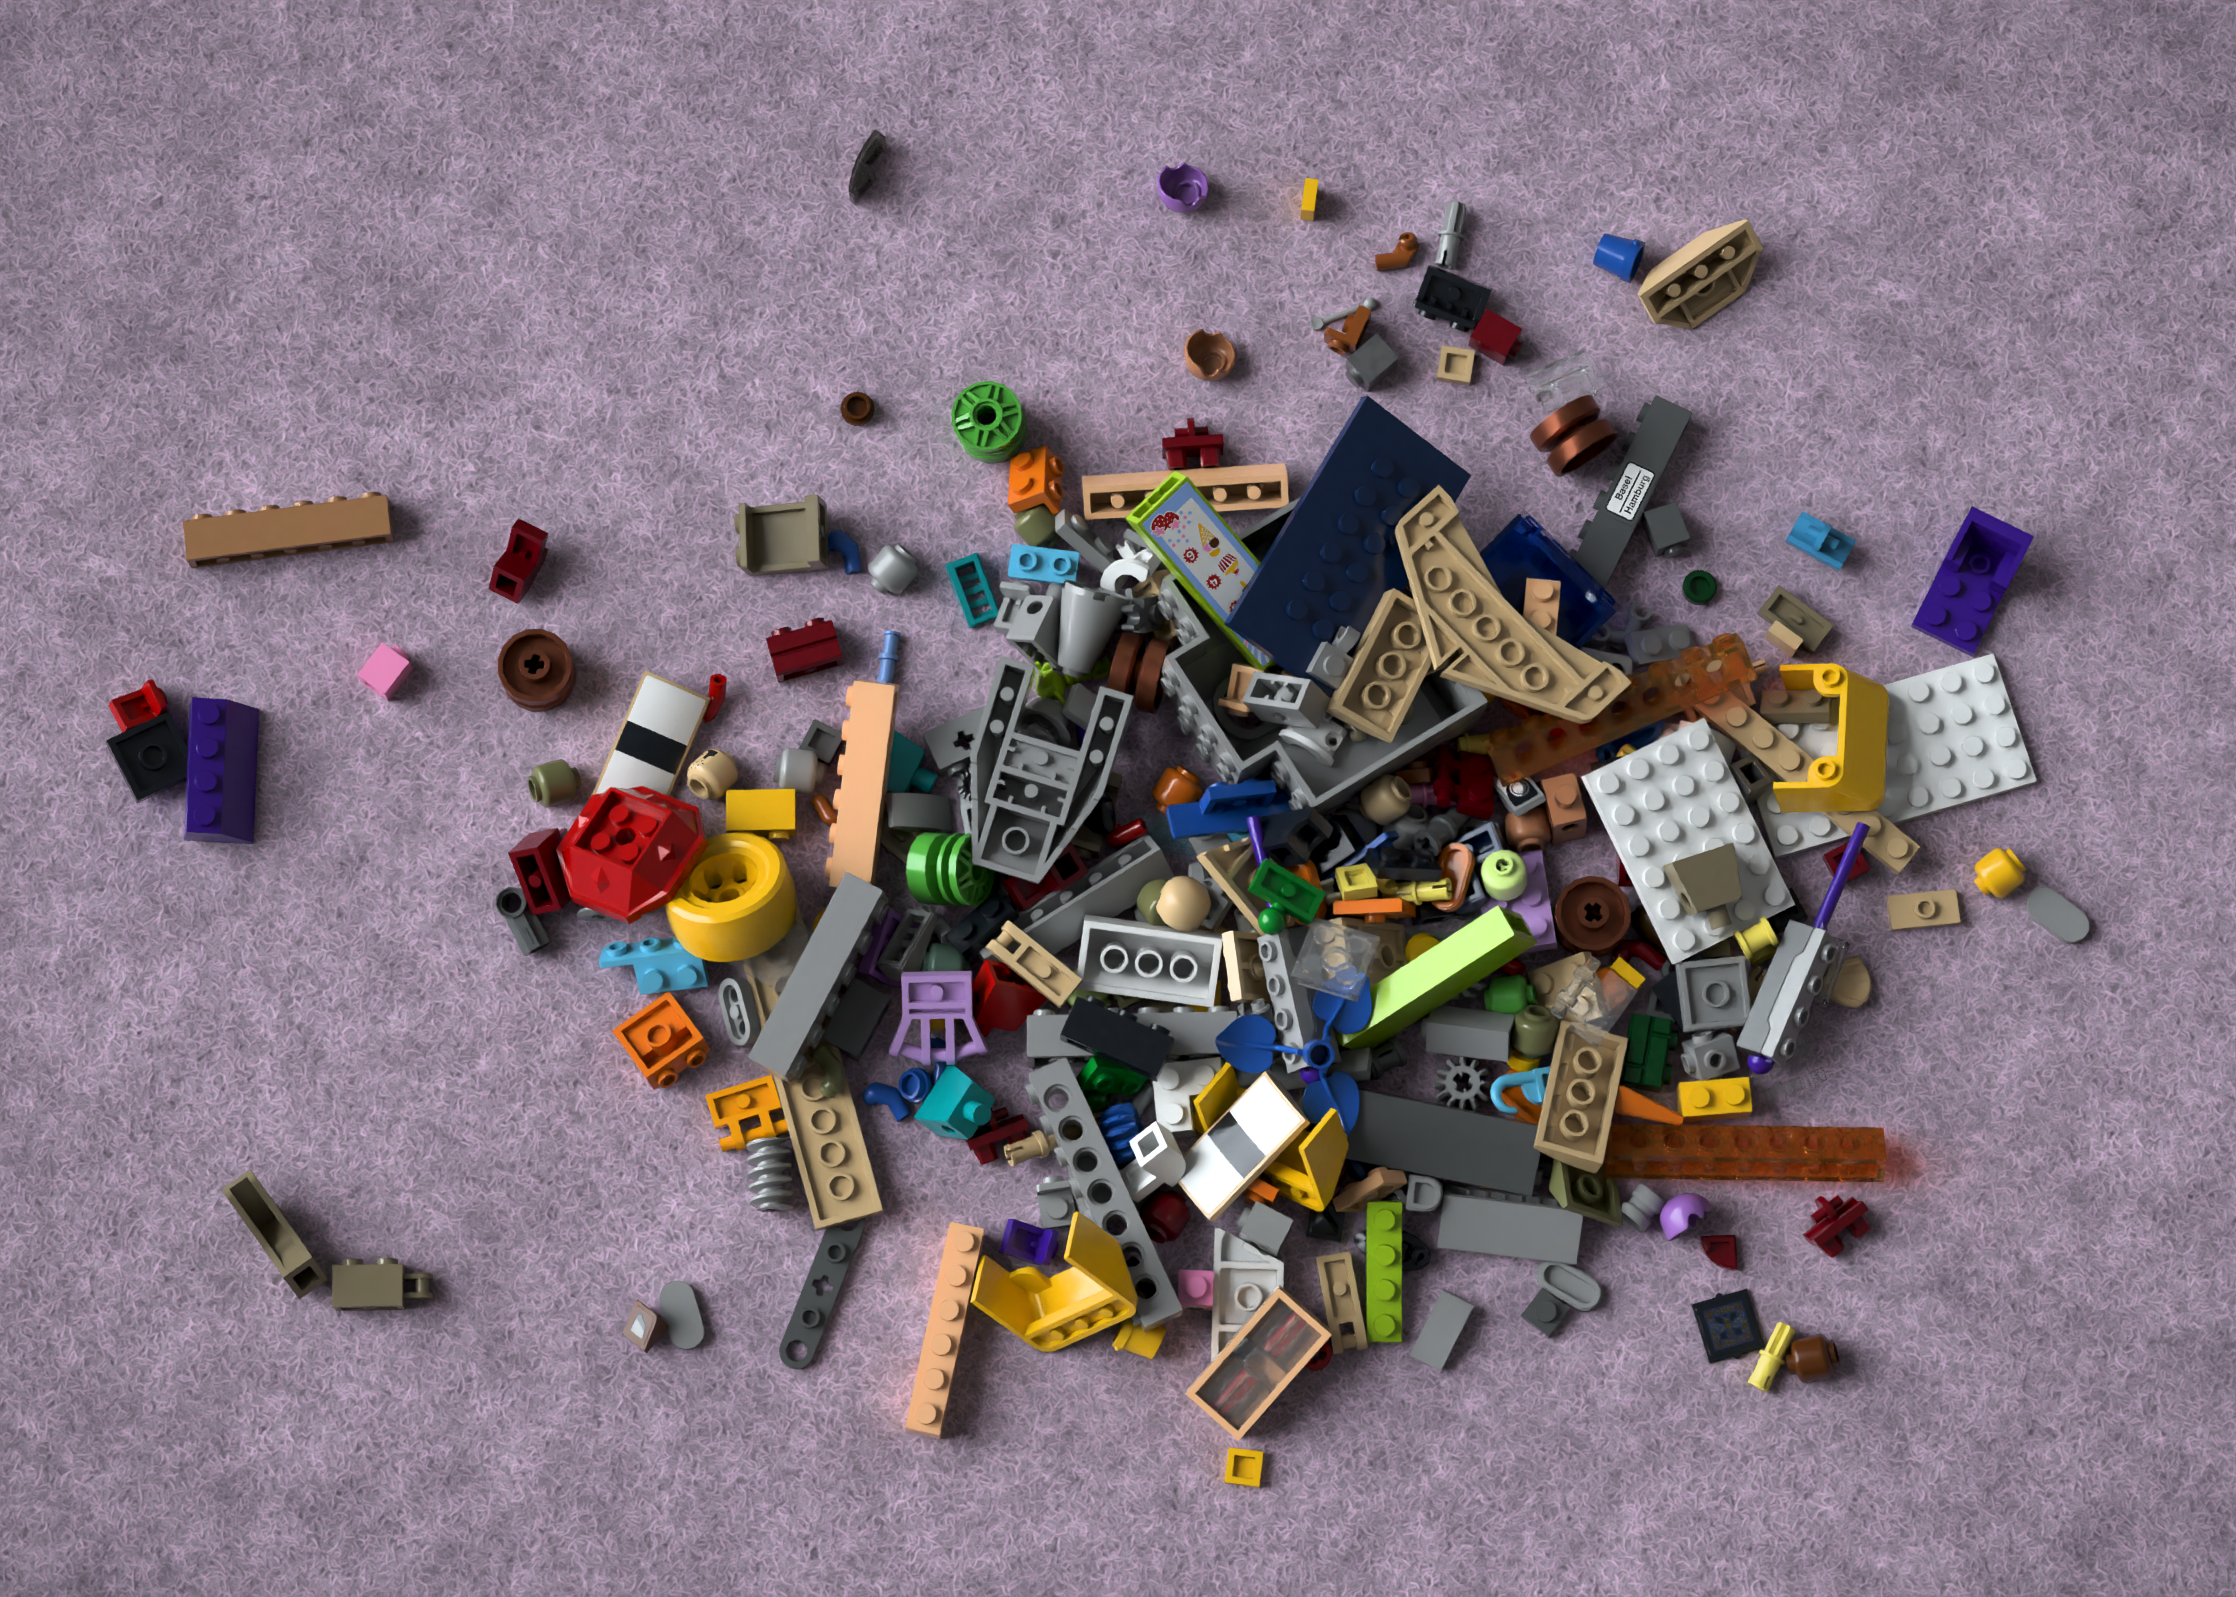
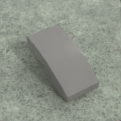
M918 793L886 794L889 828L907 832L920 829L935 833L952 831L949 797Z
M1443 1289L1410 1356L1441 1371L1474 1304Z

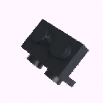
M1429 265L1417 298L1412 306L1418 308V314L1425 318L1437 320L1439 316L1449 320L1450 327L1462 332H1468L1469 328L1474 330L1481 320L1492 288Z

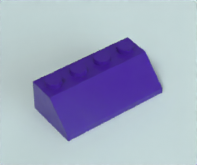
M192 697L189 711L184 841L254 843L259 727L258 708L228 699Z

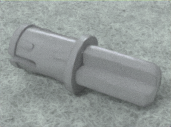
M1451 201L1447 204L1443 228L1438 231L1440 243L1435 261V266L1445 268V265H1448V269H1456L1460 241H1464L1462 229L1467 209L1464 203Z

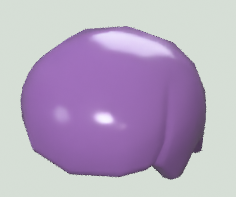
M1185 162L1174 168L1166 165L1157 177L1160 199L1168 209L1176 213L1194 211L1202 207L1208 199V178L1199 168L1188 166ZM1185 187L1178 195L1179 190Z
M1695 1193L1676 1195L1668 1200L1660 1214L1661 1226L1667 1240L1671 1241L1678 1238L1680 1233L1688 1229L1689 1225L1694 1227L1697 1216L1702 1219L1704 1214L1711 1213L1712 1209L1709 1201Z

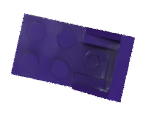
M1971 506L1911 627L1972 657L2034 536Z

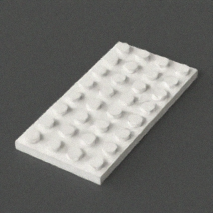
M1994 653L1883 685L1887 690L1890 702L1886 791L1883 803L1875 810L1895 825L2026 787L2037 782ZM1840 698L1832 700L1830 723H1778L1771 725L1814 760L1824 756H1837ZM1737 745L1741 760L1750 756ZM1765 768V770L1774 780L1773 782H1782L1778 777H1776L1767 768ZM1773 782L1761 797L1756 800V806L1774 860L1850 838L1849 835L1820 812L1781 813L1773 790Z

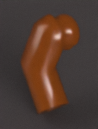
M1405 232L1400 235L1399 243L1392 253L1376 254V270L1384 271L1408 266L1418 252L1419 243L1417 242L1416 235L1411 232Z
M821 793L814 796L810 803L822 822L831 827L832 823H837L838 813L833 809L826 795Z

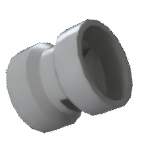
M1638 1184L1632 1191L1633 1197L1629 1202L1621 1204V1211L1625 1221L1636 1230L1644 1233L1650 1226V1219L1654 1215L1661 1213L1665 1203L1648 1187Z

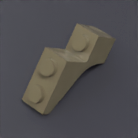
M251 1169L221 1189L299 1299L328 1280V1277L312 1253L297 1235L284 1213Z

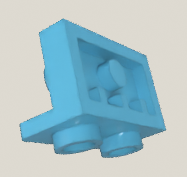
M1012 544L1008 577L1011 579L1063 585L1065 580L1076 581L1079 572L1080 553Z

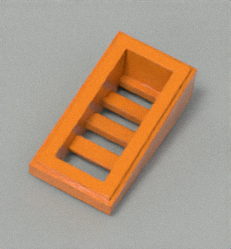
M1619 1083L1614 1113L1675 1125L1683 1123L1684 1117L1680 1116L1679 1113Z

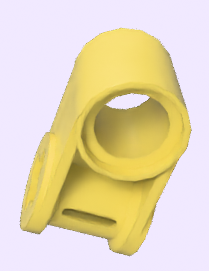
M1765 916L1759 919V923L1741 932L1739 930L1733 932L1751 966L1773 957L1778 948V939Z

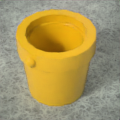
M1128 1318L1121 1322L1111 1346L1116 1351L1123 1349L1152 1360L1164 1338L1167 1328L1160 1325L1144 1332L1140 1324L1134 1326L1131 1319Z

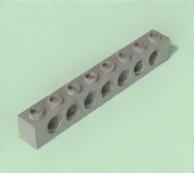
M1064 1057L1028 1073L1029 1084L1024 1086L1032 1105L1039 1103L1044 1114L1039 1117L1042 1128L1047 1137L1053 1134L1058 1147L1053 1149L1061 1168L1068 1166L1073 1177L1068 1180L1071 1191L1076 1200L1082 1197L1087 1210L1082 1212L1083 1215L1107 1233L1109 1232L1106 1226L1111 1220L1118 1219L1125 1223L1127 1228L1124 1233L1112 1236L1120 1243L1123 1254L1127 1251H1134L1141 1257V1261L1137 1266L1128 1267L1135 1290L1141 1283H1150L1156 1290L1154 1296L1149 1299H1142L1138 1296L1136 1313L1130 1317L1133 1325L1137 1326L1140 1324L1143 1331L1147 1332L1182 1316V1306L1067 1058ZM1055 1094H1062L1068 1099V1103L1061 1109H1055L1049 1105L1048 1100ZM1076 1125L1081 1128L1083 1133L1077 1140H1068L1064 1137L1063 1130L1067 1126ZM1089 1156L1096 1160L1097 1166L1093 1171L1084 1172L1078 1168V1161L1082 1157ZM1098 1188H1105L1110 1191L1112 1197L1108 1202L1100 1204L1093 1200L1092 1193Z

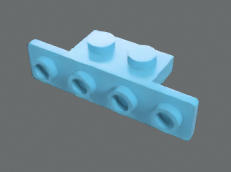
M650 937L641 942L627 944L622 941L613 942L602 948L599 958L600 968L633 965L640 995L708 987L709 984L705 960L695 957L686 951L676 937L668 939Z

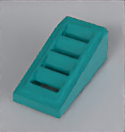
M978 552L945 564V571L969 628L997 618L999 608ZM973 565L975 572L958 578L956 571ZM978 578L979 585L966 590L962 589L961 584ZM980 591L984 592L985 597L970 603L967 602V596ZM989 604L990 610L972 615L971 609Z

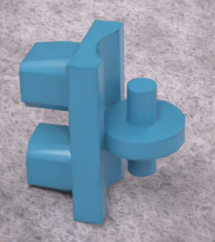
M1802 511L1785 542L1839 572L1856 540L1832 528V525L1825 524Z

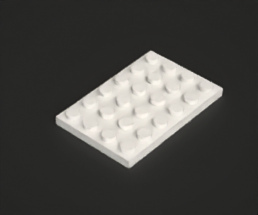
M1705 718L1581 777L1672 965L1733 936V932L1737 930L1741 932L1759 923V919L1764 916L1767 919L1795 905ZM1733 843L1742 899L1726 904L1732 924L1712 930L1706 911L1690 916L1686 913L1663 866Z

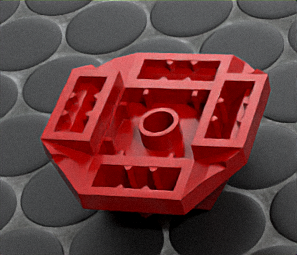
M644 786L628 789L610 787L604 793L592 795L556 848L569 895L573 902L630 925L642 918L643 914L654 911L672 901L708 847L703 817L699 808Z

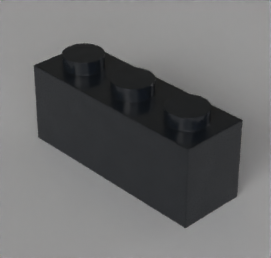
M1087 995L1083 999L1077 996L1061 1031L1060 1040L1157 1082L1174 1045V1038L1169 1036L1170 1031L1154 1023H1151L1150 1027L1138 1023V1017L1125 1010L1119 1009L1118 1013L1104 1008L1106 1003L1095 997Z

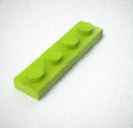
M1366 1201L1367 1342H1402V1201Z

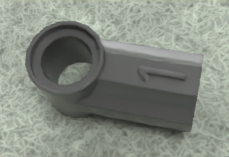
M508 887L499 892L496 897V908L505 917L524 956L535 953L552 943L539 915L531 914L522 888ZM513 894H518L522 901L521 907L517 912L513 913L509 909L508 900Z

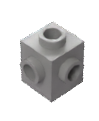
M1711 1030L1699 1031L1692 1035V1039L1681 1042L1684 1054H1681L1683 1068L1687 1074L1701 1081L1722 1079L1723 1074L1740 1068L1732 1035L1721 1030L1714 1032Z

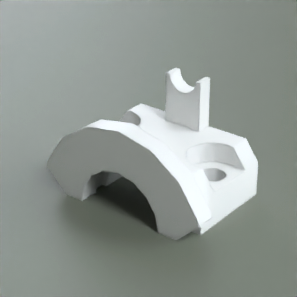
M1128 539L1124 542L1125 546L1117 544L1115 547L1123 559L1114 561L1105 569L1100 580V587L1118 593L1128 580V575H1132L1140 582L1145 581L1162 562L1150 548L1136 553Z
M1324 713L1318 729L1289 725L1287 729H1281L1278 735L1290 745L1296 744L1305 748L1316 757L1318 762L1331 767L1334 762L1332 757L1345 738L1347 731L1331 720L1332 715ZM1329 741H1335L1336 745H1330Z

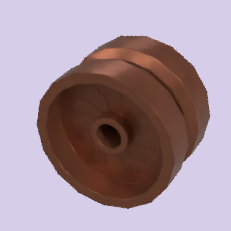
M1592 395L1581 396L1564 405L1542 421L1530 434V439L1539 452L1552 451L1547 459V464L1557 477L1567 475L1597 457L1618 436L1617 431L1609 420H1596L1601 408Z
M526 629L513 635L503 645L497 659L498 676L508 698L518 707L531 712H545L562 705L571 695L576 683V666L566 643L555 633L544 629ZM541 668L536 671V674H532L535 669Z
M1124 631L1112 661L1108 688L1133 696L1135 693L1136 709L1156 714L1164 694L1159 681L1161 679L1160 675L1165 656L1173 651V642L1153 638L1145 651L1143 635Z
M1587 876L1574 880L1563 889L1554 907L1553 923L1556 940L1565 951L1573 955L1581 952H1591L1592 959L1608 955L1618 947L1630 925L1631 908L1626 894L1617 884L1604 877ZM1590 914L1593 915L1596 918V920L1593 919L1592 922H1589L1585 919L1586 915Z

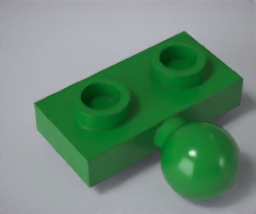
M1267 858L1261 862L1247 890L1272 905V907L1264 909L1258 918L1260 929L1268 935H1277L1283 931L1286 925L1284 912L1306 925L1310 924L1326 892Z
M1092 1056L1077 1075L1076 1080L1081 1090H1084L1083 1095L1091 1112L1096 1113L1103 1111L1107 1107L1109 1102L1108 1093L1134 1096L1147 1078L1105 1059Z

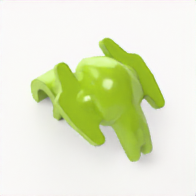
M1105 656L1101 661L1098 659L1090 674L1083 673L1082 678H1077L1067 674L1062 677L1060 674L1053 672L1048 662L1043 666L1039 661H1036L1035 665L1040 672L1036 679V693L1040 697L1059 701L1064 706L1066 703L1065 690L1067 687L1070 688L1092 677L1094 679L1105 677L1110 673L1112 662L1108 656Z

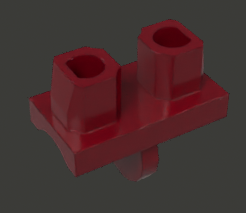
M1194 417L1187 418V428H1174L1175 437L1162 438V459H1166L1169 470L1188 469L1187 457H1200L1201 468H1215L1220 465V456L1223 455L1224 447L1223 434L1209 435L1208 426L1195 427Z
M992 1107L990 1108L991 1118L984 1124H989V1126L976 1130L973 1136L966 1140L970 1151H974L982 1165L998 1159L993 1142L1006 1138L1007 1143L1012 1144L1028 1138L1026 1130L1029 1129V1126L1023 1114L997 1123L998 1120L1009 1116L1006 1107L995 1111L992 1110Z
M1837 1195L1828 1202L1823 1196H1819L1815 1199L1818 1210L1810 1216L1815 1225L1802 1235L1808 1243L1817 1246L1826 1256L1833 1258L1845 1248V1245L1837 1235L1844 1228H1847L1852 1237L1855 1238L1862 1236L1871 1229L1869 1221L1864 1214L1869 1209L1863 1201L1858 1202L1853 1197L1843 1202Z

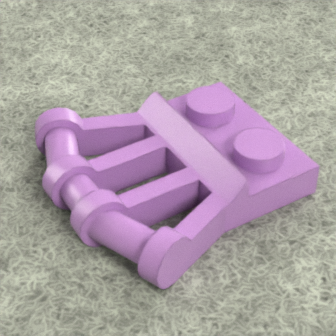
M972 971L902 972V1018L888 1051L889 1055L897 1057L899 1054L922 1062V1066L931 1065V1062H946V1065H955V1062L979 1053L982 1056L989 1053L986 1040L973 1016ZM912 1019H921V1047L904 1042ZM930 1019H945L946 1048H931ZM954 1019L964 1020L973 1041L955 1047Z

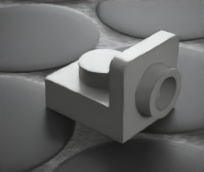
M1063 1176L1043 1178L1042 1184L1036 1185L1042 1228L1056 1229L1071 1226L1075 1206L1068 1180H1063Z

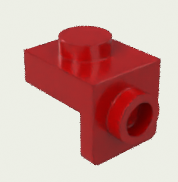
M151 679L144 683L142 689L112 699L108 706L123 733L165 713L167 710V698L163 690L158 688L154 680Z

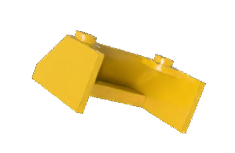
M1834 663L1780 665V674L1785 690L1816 689L1822 696L1840 697L1837 756H1824L1816 759L1809 768L1808 782H1773V790L1781 813L1871 811L1877 809L1883 803L1886 791L1890 703L1886 688L1874 680Z
M1227 1062L1193 1101L1205 1132L1246 1091V1089L1239 1086L1234 1069ZM1330 1108L1311 1132L1303 1130L1257 1178L1279 1189V1195L1312 1210L1323 1211L1333 1198L1349 1148L1347 1135L1344 1132L1337 1110Z
M1078 1211L1073 1213L1064 1260L1074 1267L1050 1278L1041 1273L1037 1268L1030 1266L1010 1273L984 1255L980 1257L971 1303L1033 1348L1044 1352H1053L1132 1317L1136 1313L1138 1296L1118 1240Z

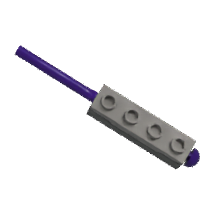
M1256 815L1248 817L1246 820L1257 867L1259 868L1261 862L1266 858L1270 860V857L1261 848L1265 836L1260 816ZM1266 902L1267 908L1272 907L1270 903ZM1285 925L1283 931L1277 935L1265 934L1258 937L1259 955L1264 967L1267 990L1270 994L1275 1015L1274 1021L1278 1029L1281 1045L1303 1049L1308 1041L1313 1039L1321 1040L1323 1038L1324 1025L1327 1021L1318 1018L1314 1014L1313 1000L1317 991L1324 984L1310 926L1286 929ZM1331 1026V1040L1329 1044L1335 1052V1058L1331 1064L1333 1065L1341 1062L1334 1028ZM1282 1052L1288 1074L1301 1072V1079L1308 1085L1315 1081H1321L1319 1077L1320 1069L1307 1065L1302 1056Z
M1857 822L1813 926L1791 919L1787 924L1736 1044L1748 1056V1066L1755 1074H1767L1772 1070L1773 1065L1784 1068L1787 1060L1795 1052L1798 1034L1801 1027H1804L1809 1019V1008L1814 997L1821 991L1823 976L1828 964L1832 963L1836 955V945L1838 942L1827 932V926L1870 830V827L1864 823Z

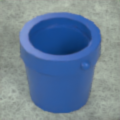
M1605 233L1598 244L1593 265L1619 277L1620 280L1631 283L1641 263L1645 242Z

